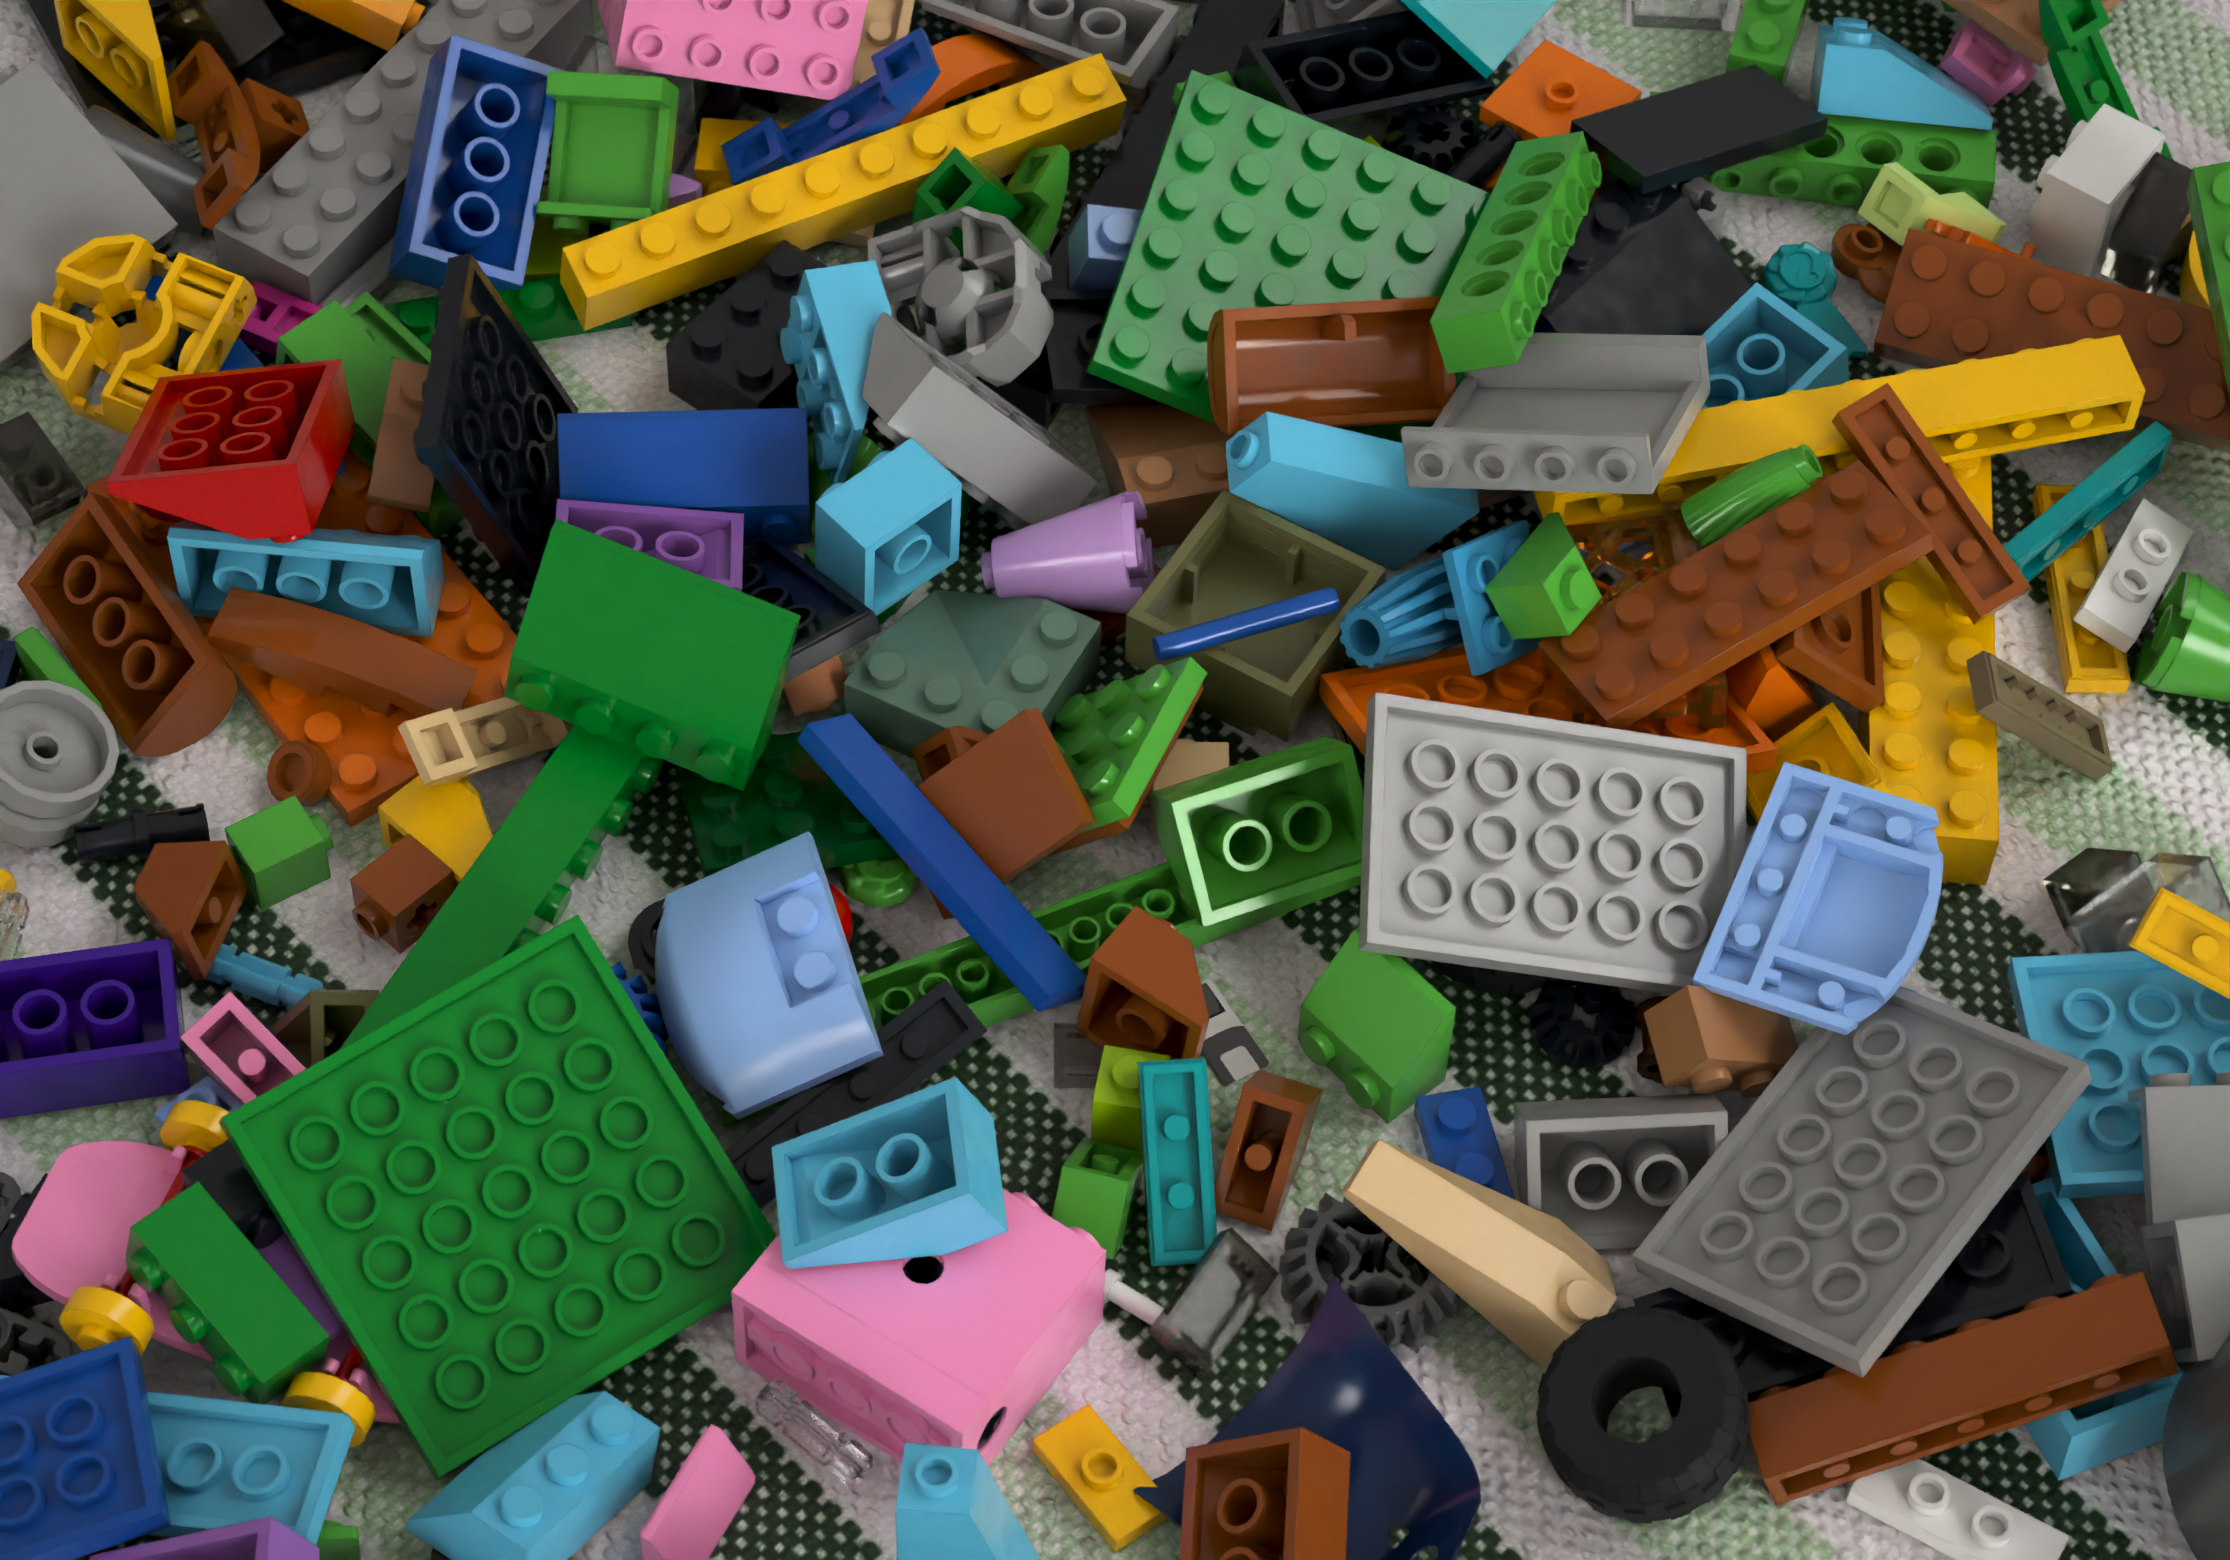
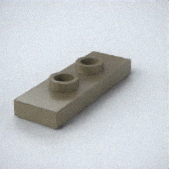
M1984 650L1966 661L1976 712L1996 723L2003 731L2015 734L2037 747L2043 754L2051 755L2094 781L2112 772V761L2102 719Z

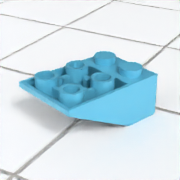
M875 260L804 270L797 295L792 296L790 300L791 315L787 327L782 328L780 332V344L784 360L787 364H794L799 379L796 387L799 408H807V417L810 416L815 430L813 451L817 466L820 470L827 469L832 485L839 482L845 483L864 430L869 404L861 396L876 321L883 312L889 316L892 314Z

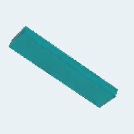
M2154 421L2003 546L2028 583L2161 473L2173 432L2158 421Z

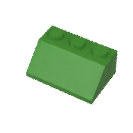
M1324 736L1148 793L1164 856L1199 925L1202 927L1361 876L1364 792L1352 745Z

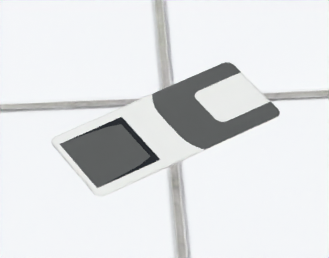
M1211 979L1202 981L1201 985L1209 1014V1023L1201 1052L1223 1084L1229 1085L1267 1067L1269 1061Z

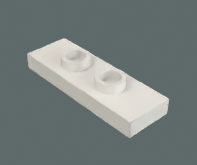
M2143 498L2132 511L2073 620L2126 654L2137 640L2189 543L2194 530Z
M1921 1459L1856 1479L1846 1501L1851 1506L1955 1560H2059L2070 1537Z

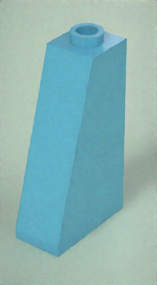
M1268 411L1225 442L1230 493L1393 571L1400 569L1480 512L1477 489L1408 487L1403 443Z
M915 1443L904 1444L896 1503L897 1560H1040L978 1450Z

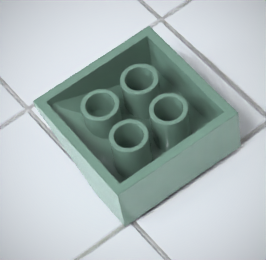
M934 590L873 640L844 682V713H851L857 721H860L862 727L878 744L913 759L915 758L911 748L948 727L959 725L991 734L1025 709L1038 708L1052 734L1058 724L1055 721V716L1061 706L1072 696L1079 693L1083 694L1100 668L1102 622L1044 598L1019 596L998 598L997 595Z

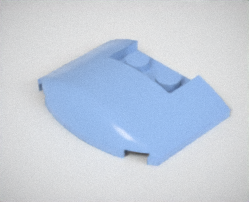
M1784 761L1692 979L1693 986H1703L1710 992L1845 1036L1856 1029L1858 1023L1878 1011L1898 990L1918 960L1932 929L1941 895L1943 877V852L1940 853L1933 828H1938L1939 826L1935 808Z
M809 831L666 895L655 946V979L663 1021L670 1040L691 1077L704 1091L707 1090L719 1100L725 1102L722 1108L737 1120L884 1055L814 838Z

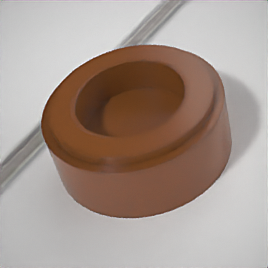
M289 741L281 745L271 757L267 770V781L272 795L280 802L295 795L302 807H309L319 802L326 794L332 777V766L327 753L318 745L301 741Z

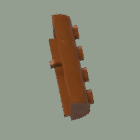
M1442 296L1221 309L1215 312L1210 321L1207 335V365L1210 406L1219 430L1226 435L1236 434L1266 411L1336 428L1436 421L1456 390V374H1447L1430 323V319Z

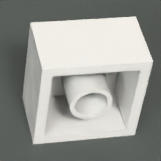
M2106 104L2102 105L2089 122L2080 120L2071 132L2063 154L2060 157L2054 154L2051 155L2037 178L2036 185L2042 188L2041 196L2032 206L2026 220V225L2032 228L2028 242L2036 245L2033 256L2058 269L2092 278L2143 215L2166 134Z

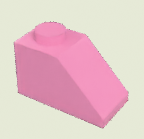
M230 991L180 1037L186 1052L220 1086L243 1105L306 1070Z

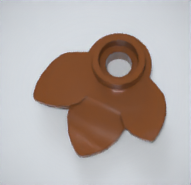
M1870 222L1866 226L1847 224L1840 227L1832 239L1831 257L1834 266L1842 274L1859 280L1862 289L1869 296L1886 304L1903 246H1900Z

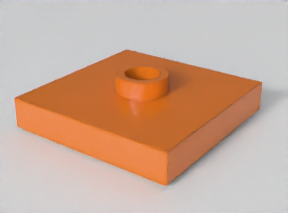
M1545 39L1481 105L1479 120L1491 127L1497 121H1502L1505 124V128L1509 125L1522 141L1570 133L1572 120L1640 100L1642 91Z

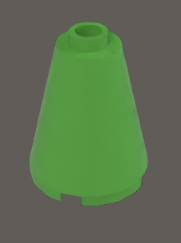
M2189 571L2187 573L2181 572L2168 587L2152 618L2158 621V625L2152 641L2146 638L2143 640L2135 668V682L2147 687L2149 690L2230 703V596L2199 574H2193Z

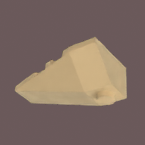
M1377 1140L1371 1144L1341 1192L1347 1200L1542 1368L1550 1364L1553 1353L1564 1340L1566 1341L1581 1325L1594 1317L1608 1314L1616 1300L1609 1262L1560 1219L1382 1140Z

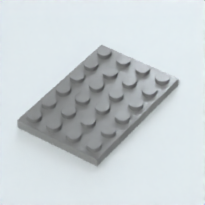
M1375 692L1367 701L1358 951L1666 994H1674L1686 985L1693 986L1692 979L1746 853L1747 749Z
M1900 986L1878 1011L1858 1023V1027L1846 1036L1818 1026L1813 1029L1632 1254L1636 1270L1649 1278L1864 1378L2092 1081L2088 1063Z

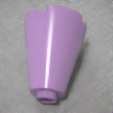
M1138 490L1125 491L994 538L991 544V551L983 552L981 556L982 575L986 589H996L998 598L1018 596L1044 598L1066 608L1127 615L1155 579L1151 538H1146L1143 528H1137L1136 520L1148 519L1142 495Z

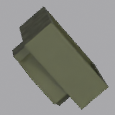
M1223 489L1128 612L1126 617L1124 661L1147 671L1154 665L1162 664L1165 666L1191 656L1207 672L1202 683L1205 688L1195 706L1253 737L1259 729H1262L1288 742L1320 699L1318 695L1320 674L1340 671L1349 659L1345 653L1347 650L1344 644H1341L1339 637L1342 635V629H1339L1340 621L1346 618L1344 614L1385 582L1386 568ZM1331 586L1334 587L1338 595L1340 609L1336 612L1162 662L1158 661L1154 653L1152 638Z

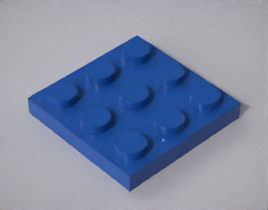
M130 1336L0 1380V1560H73L171 1527L140 1354Z

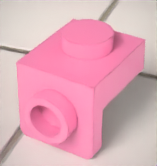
M1970 19L1957 29L1939 64L1940 68L1959 83L1980 95L1990 107L1995 105L2009 92L2014 96L2019 95L2029 85L2037 72V68L2032 65L2034 61L2019 51H2011Z

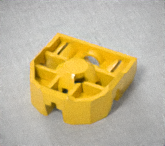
M134 234L97 237L62 258L55 271L57 287L52 294L54 300L52 306L38 302L31 313L32 349L45 377L72 413L124 434H131L159 377L216 372L221 369L258 300L253 286L245 277L181 252L178 253L174 262H170L167 255L156 252L147 239ZM158 275L163 277L164 280L156 293L155 301L147 299V292L144 291L152 276ZM74 303H79L93 309L91 312L95 319L92 324L82 318L69 314ZM136 310L137 322L127 323L119 328L112 319L124 311ZM179 327L192 332L182 348L178 360V371H175L164 365L175 352L179 339ZM100 370L111 376L100 394L102 405L97 404L94 407L88 403L85 397Z

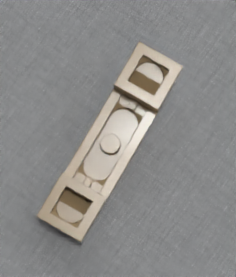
M502 697L456 712L451 707L405 721L397 727L424 786H433L486 774L555 750L574 724L542 711L531 710L520 702Z

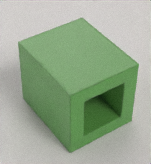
M295 795L225 827L228 847L246 881L248 891L261 911L331 878L327 851L333 849L334 844L330 832L319 814L316 813L310 817L308 816Z

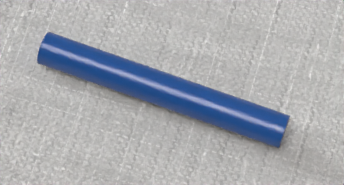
M1331 586L1152 638L1154 653L1158 661L1162 662L1336 612L1340 609L1338 595L1334 587Z

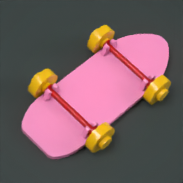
M183 1100L174 1104L159 1133L162 1143L167 1149L136 1141L107 1140L77 1144L66 1148L58 1156L13 1238L12 1256L25 1277L36 1288L53 1300L66 1305L59 1318L61 1327L83 1351L130 1336L139 1350L140 1358L150 1339H153L204 1360L214 1362L199 1342L192 1345L178 1333L169 1316L170 1307L155 1290L148 1293L135 1282L128 1271L125 1259L127 1258L126 1251L130 1227L183 1191L182 1169L228 1140L219 1124L221 1117L229 1113L227 1110L197 1100ZM345 1331L328 1343L324 1361L320 1366L311 1372L295 1375L289 1388L285 1390L287 1392L280 1406L347 1413L355 1426L349 1448L362 1444L373 1421L401 1424Z

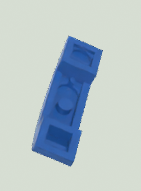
M922 27L871 56L876 75L782 130L770 116L721 145L733 185L735 186L893 128L919 103L940 73L928 36Z

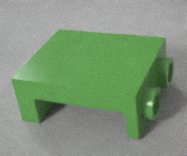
M548 70L546 95L556 100L547 201H537L536 214L552 222L554 231L569 234H588L589 225L611 226V231L668 210L679 88L664 77Z

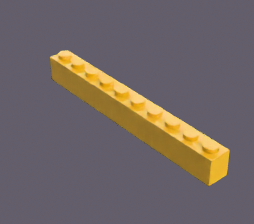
M1098 53L562 248L560 283L583 330L586 331L749 271L784 239L803 251L914 210L916 190L954 147L991 171L997 178H1001L1015 173L1030 149L1062 144L1068 151L1072 152L1115 136L1118 133L1127 100L1102 53Z
M2120 335L2099 339L2084 338L2071 344L2042 349L2028 348L2009 355L1981 360L1967 359L1953 365L1924 370L1910 369L1891 376L1868 380L1854 379L1835 386L1806 391L1792 390L1783 395L1750 401L1736 400L1722 406L1701 409L1653 494L1533 491L1543 520L1549 513L1559 512L1567 529L1575 531L1681 511V502L1726 475L1760 458L1788 448L1795 449L1802 444L1807 445L1813 451L1823 473L1829 477L1858 460L1832 423L1833 418L1839 411L1886 383L1893 389L1944 463L2132 430L2135 427L2146 390Z

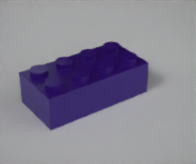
M170 938L0 961V1119L180 1094L190 1088L187 1052L180 1039L185 1033L180 979Z

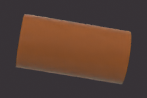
M89 492L17 582V585L86 686L102 704L104 712L132 753L148 757L172 754L200 741L221 723L234 703L237 693V681L228 665L213 644L206 638L204 631L115 505L106 497Z

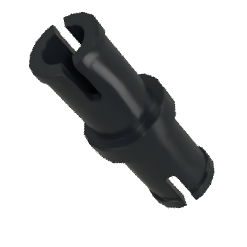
M203 803L145 814L144 808L131 810L130 817L83 825L73 824L80 866L91 862L138 855L139 861L147 860L155 843L210 841Z

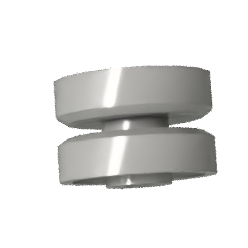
M50 680L21 681L0 690V840L21 847H51L74 837L73 824L83 825L90 819L98 804L100 795L105 791L113 777L119 755L114 726L101 707L79 690Z

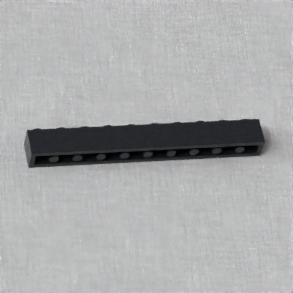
M1201 0L1194 14L1192 28L1187 36L1181 34L1175 41L1164 74L1157 72L1152 78L1147 91L1145 105L1140 112L1133 110L1129 115L1124 127L1122 142L1117 150L1109 149L1105 154L1093 189L1085 188L1082 191L1076 204L1074 219L1069 228L1061 227L1056 233L1048 260L1052 270V280L1041 283V289H1069L1068 237L1087 204L1142 210L1176 110V105L1172 100L1176 84L1185 82L1191 70L1206 76L1228 71L1232 78L1246 42L1282 35L1285 0ZM1040 356L1011 383L996 387L983 380L980 376L975 377L1047 430L1063 403H1048Z

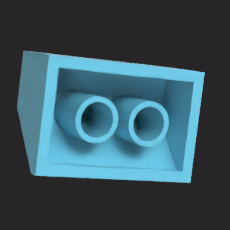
M606 1391L574 1395L487 1449L408 1519L407 1530L450 1560H567L650 1483L661 1428Z

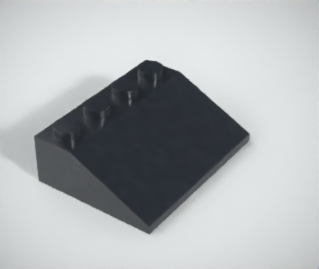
M1619 178L1589 204L1588 214L1583 217L1575 235L1574 245L1570 246L1562 264L1561 274L1554 281L1548 295L1547 305L1542 308L1534 326V333L1702 336L1752 286L1682 193L1672 186H1667L1641 195Z

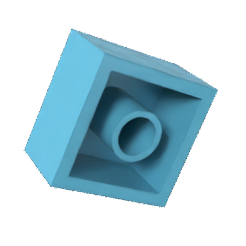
M912 437L892 451L886 450L879 453L872 459L867 468L845 483L839 482L830 486L821 495L819 500L815 502V568L878 616L959 560L962 483Z

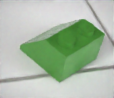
M1358 927L1352 932L1301 1003L1297 1039L1304 1053L1312 1062L1319 1066L1326 1065L1344 1082L1349 1095L1359 1106L1365 1109L1371 1108L1388 1124L1415 1103L1416 1097L1425 1096L1445 1080L1456 1007L1400 956L1358 951Z

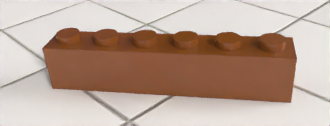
M2143 1271L2130 1276L2112 1274L2095 1281L2088 1290L2064 1298L2056 1296L2039 1298L2027 1304L2022 1312L1995 1321L1991 1319L1973 1320L1959 1327L1955 1334L1929 1343L1912 1341L1899 1345L1887 1357L1878 1359L1864 1378L1836 1366L1825 1372L1821 1379L1797 1387L1781 1385L1769 1388L1760 1393L1755 1401L1749 1402L1751 1415L1750 1439L1763 1480L1776 1505H1780L2177 1374L2179 1371Z

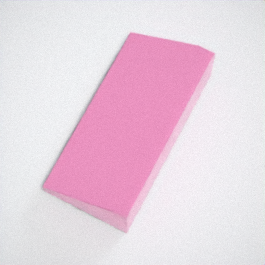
M713 1424L709 1428L706 1427L639 1533L642 1560H708L755 1485L756 1478L752 1468L721 1428Z

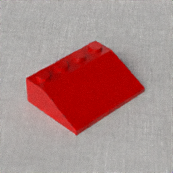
M333 359L159 377L106 482L109 495L248 540L270 538L271 541L276 543H288L299 540L306 534H312L356 428L342 360Z

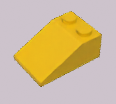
M54 0L63 47L167 143L175 139L177 133L164 61L149 0Z

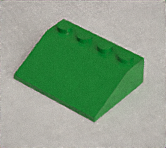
M556 519L547 541L511 655L504 696L520 702L531 710L545 712L580 726L589 733L603 735L638 749L647 756L663 759L701 774L710 781L723 783L743 791L771 736L801 615Z

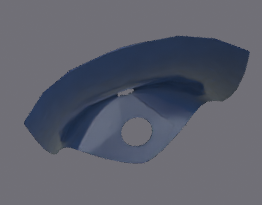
M1333 1274L1322 1305L1301 1342L1268 1383L1207 1444L1303 1427L1351 1452L1346 1560H1412L1417 1553L1428 1546H1436L1438 1548L1436 1560H1455L1481 1504V1486L1475 1465L1462 1442L1444 1417L1357 1308ZM1186 1460L1170 1472L1152 1480L1157 1487H1137L1133 1490L1134 1493L1141 1496L1181 1527ZM1399 1525L1407 1527L1409 1535H1406L1397 1547L1392 1548L1388 1541L1390 1529Z

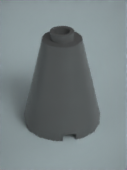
M97 105L91 106L85 114L86 119L178 223L175 232L204 235L208 229L201 226L192 190L193 186L205 174L204 168L108 109Z

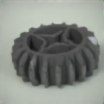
M1325 1193L1319 1201L1318 1211L1304 1208L1303 1213L1299 1216L1298 1228H1290L1285 1237V1251L1280 1256L1279 1274L1282 1275L1281 1278L1283 1279L1281 1295L1284 1298V1303L1292 1304L1291 1316L1294 1319V1325L1308 1323L1311 1325L1322 1305L1328 1287L1317 1267L1322 1259L1333 1266L1332 1274L1340 1280L1339 1284L1396 1357L1399 1355L1401 1343L1418 1354L1420 1348L1424 1346L1425 1336L1429 1335L1438 1338L1445 1328L1446 1318H1452L1453 1314L1457 1311L1459 1296L1345 1197L1343 1202H1339ZM1407 1255L1416 1262L1424 1276L1425 1283L1422 1287L1410 1279L1411 1272L1403 1266V1259Z

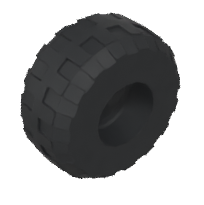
M1633 1306L1620 1308L1601 1317L1596 1316L1581 1325L1553 1353V1358L1545 1373L1542 1374L1538 1388L1539 1401L1538 1411H1536L1538 1431L1546 1455L1559 1478L1577 1498L1580 1497L1587 1502L1595 1511L1610 1518L1616 1517L1629 1520L1631 1523L1651 1524L1654 1521L1674 1520L1691 1514L1690 1512L1706 1502L1712 1501L1723 1491V1487L1733 1474L1737 1473L1745 1457L1744 1451L1748 1437H1750L1751 1415L1747 1390L1741 1373L1725 1346L1713 1336L1709 1329L1695 1319L1691 1320L1677 1314L1674 1310L1660 1307L1637 1308ZM1652 1386L1667 1388L1681 1396L1679 1414L1670 1428L1655 1439L1631 1443L1619 1441L1606 1433L1609 1415L1620 1399L1633 1390Z

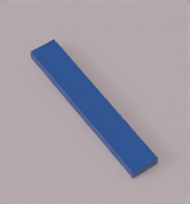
M851 713L805 725L797 739L800 745L1038 1012L1083 997L1087 976Z

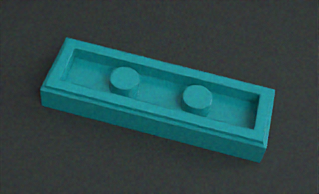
M1206 1058L1137 1062L1149 1265L1162 1266L1217 1262L1219 1254Z

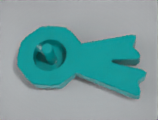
M1806 241L1800 244L1780 246L1766 264L1763 273L1766 289L1846 346L1848 361L1851 357H1865L1868 351L1867 346L1830 300L1831 295L1836 289L1838 279L1831 255Z

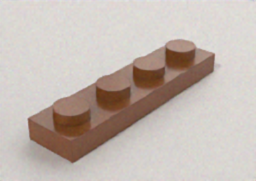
M1888 383L1836 414L1832 423L1858 460L1931 532L1933 550L1925 554V556L1974 625L2023 596L2031 587Z

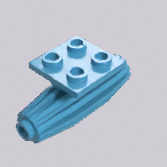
M1527 520L1510 523L1447 550L1438 558L1386 580L1344 614L1346 618L1340 621L1339 629H1342V635L1339 637L1341 644H1344L1347 650L1345 651L1347 656L1354 658L1356 664L1361 667L1376 668L1423 660L1464 642L1471 675L1476 676L1485 674L1539 649L1538 643L1548 637L1511 639L1484 589L1530 536Z

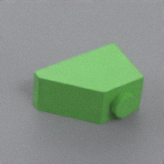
M1559 512L1549 513L1484 588L1511 639L1570 636L1602 598Z
M1084 1137L1062 1165L1052 1218L1068 1228L1075 1226L1087 1231L1097 1240L1101 1248L1106 1250V1258L1113 1260L1125 1239L1144 1175L1142 1150Z

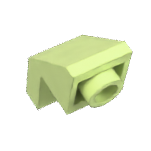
M1897 162L1885 163L1857 212L1900 246L1904 245L1908 228L1930 233L1924 230L1928 218L1972 232L1995 244L2007 225L1967 193L1956 192L1939 195Z

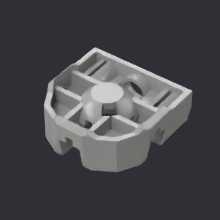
M963 206L915 222L912 226L868 240V261H876L892 311L891 317L918 336L914 316L908 307L915 304L918 324L925 334L920 336V338L974 377L980 376L983 380L998 387L1011 383L1039 358L1054 325L1053 310L1045 296L1041 293V283L1052 280V270L1050 264L1037 247L1005 216L979 211L970 206ZM958 226L963 231V257H960V251L948 238V236L953 235V227ZM961 268L964 269V270H969V269L974 268V269H976V270H970V271H964V272H962V271H961ZM994 287H999L1002 291L997 292L994 290ZM961 334L967 342V348L964 351H961L956 346V336Z

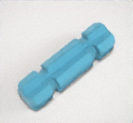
M223 943L206 977L207 980L220 985H225L227 981L232 982L231 989L275 1006H281L283 1002L288 1003L286 1007L288 1011L312 989L323 990V984L320 980L302 973L295 975V978L291 977V969L246 952L236 956V948Z

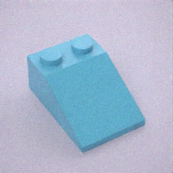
M1835 17L1833 25L1819 24L1810 93L1815 108L1820 113L1992 130L1993 117L1980 95L1875 29H1867L1868 21L1851 17Z
M1757 282L1702 335L1705 336L1711 392L1701 409L1722 406L1736 400H1756L1783 395L1792 390L1806 391L1840 385L1849 381L1847 347Z
M956 1077L771 1147L782 1263L789 1269L946 1255L1008 1232L993 1116Z

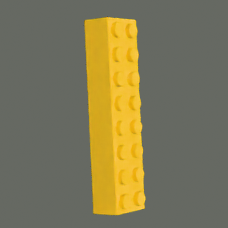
M1991 455L1945 463L1993 532ZM1924 555L1880 580L1884 703L1867 713L1858 709V739L1891 789V795L1935 808L1939 826L1938 828H1933L1940 853L1943 852L1942 882L1986 885L1999 844L1997 724L1976 712L1966 661L1983 650L1995 656V613L1974 625Z

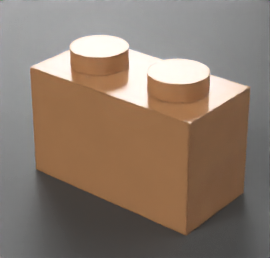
M1686 985L1643 1013L1663 1085L1693 1088L1696 1094H1711L1721 1090L1741 1091L1743 1097H1758L1798 1049L1789 1017L1710 992L1703 986Z

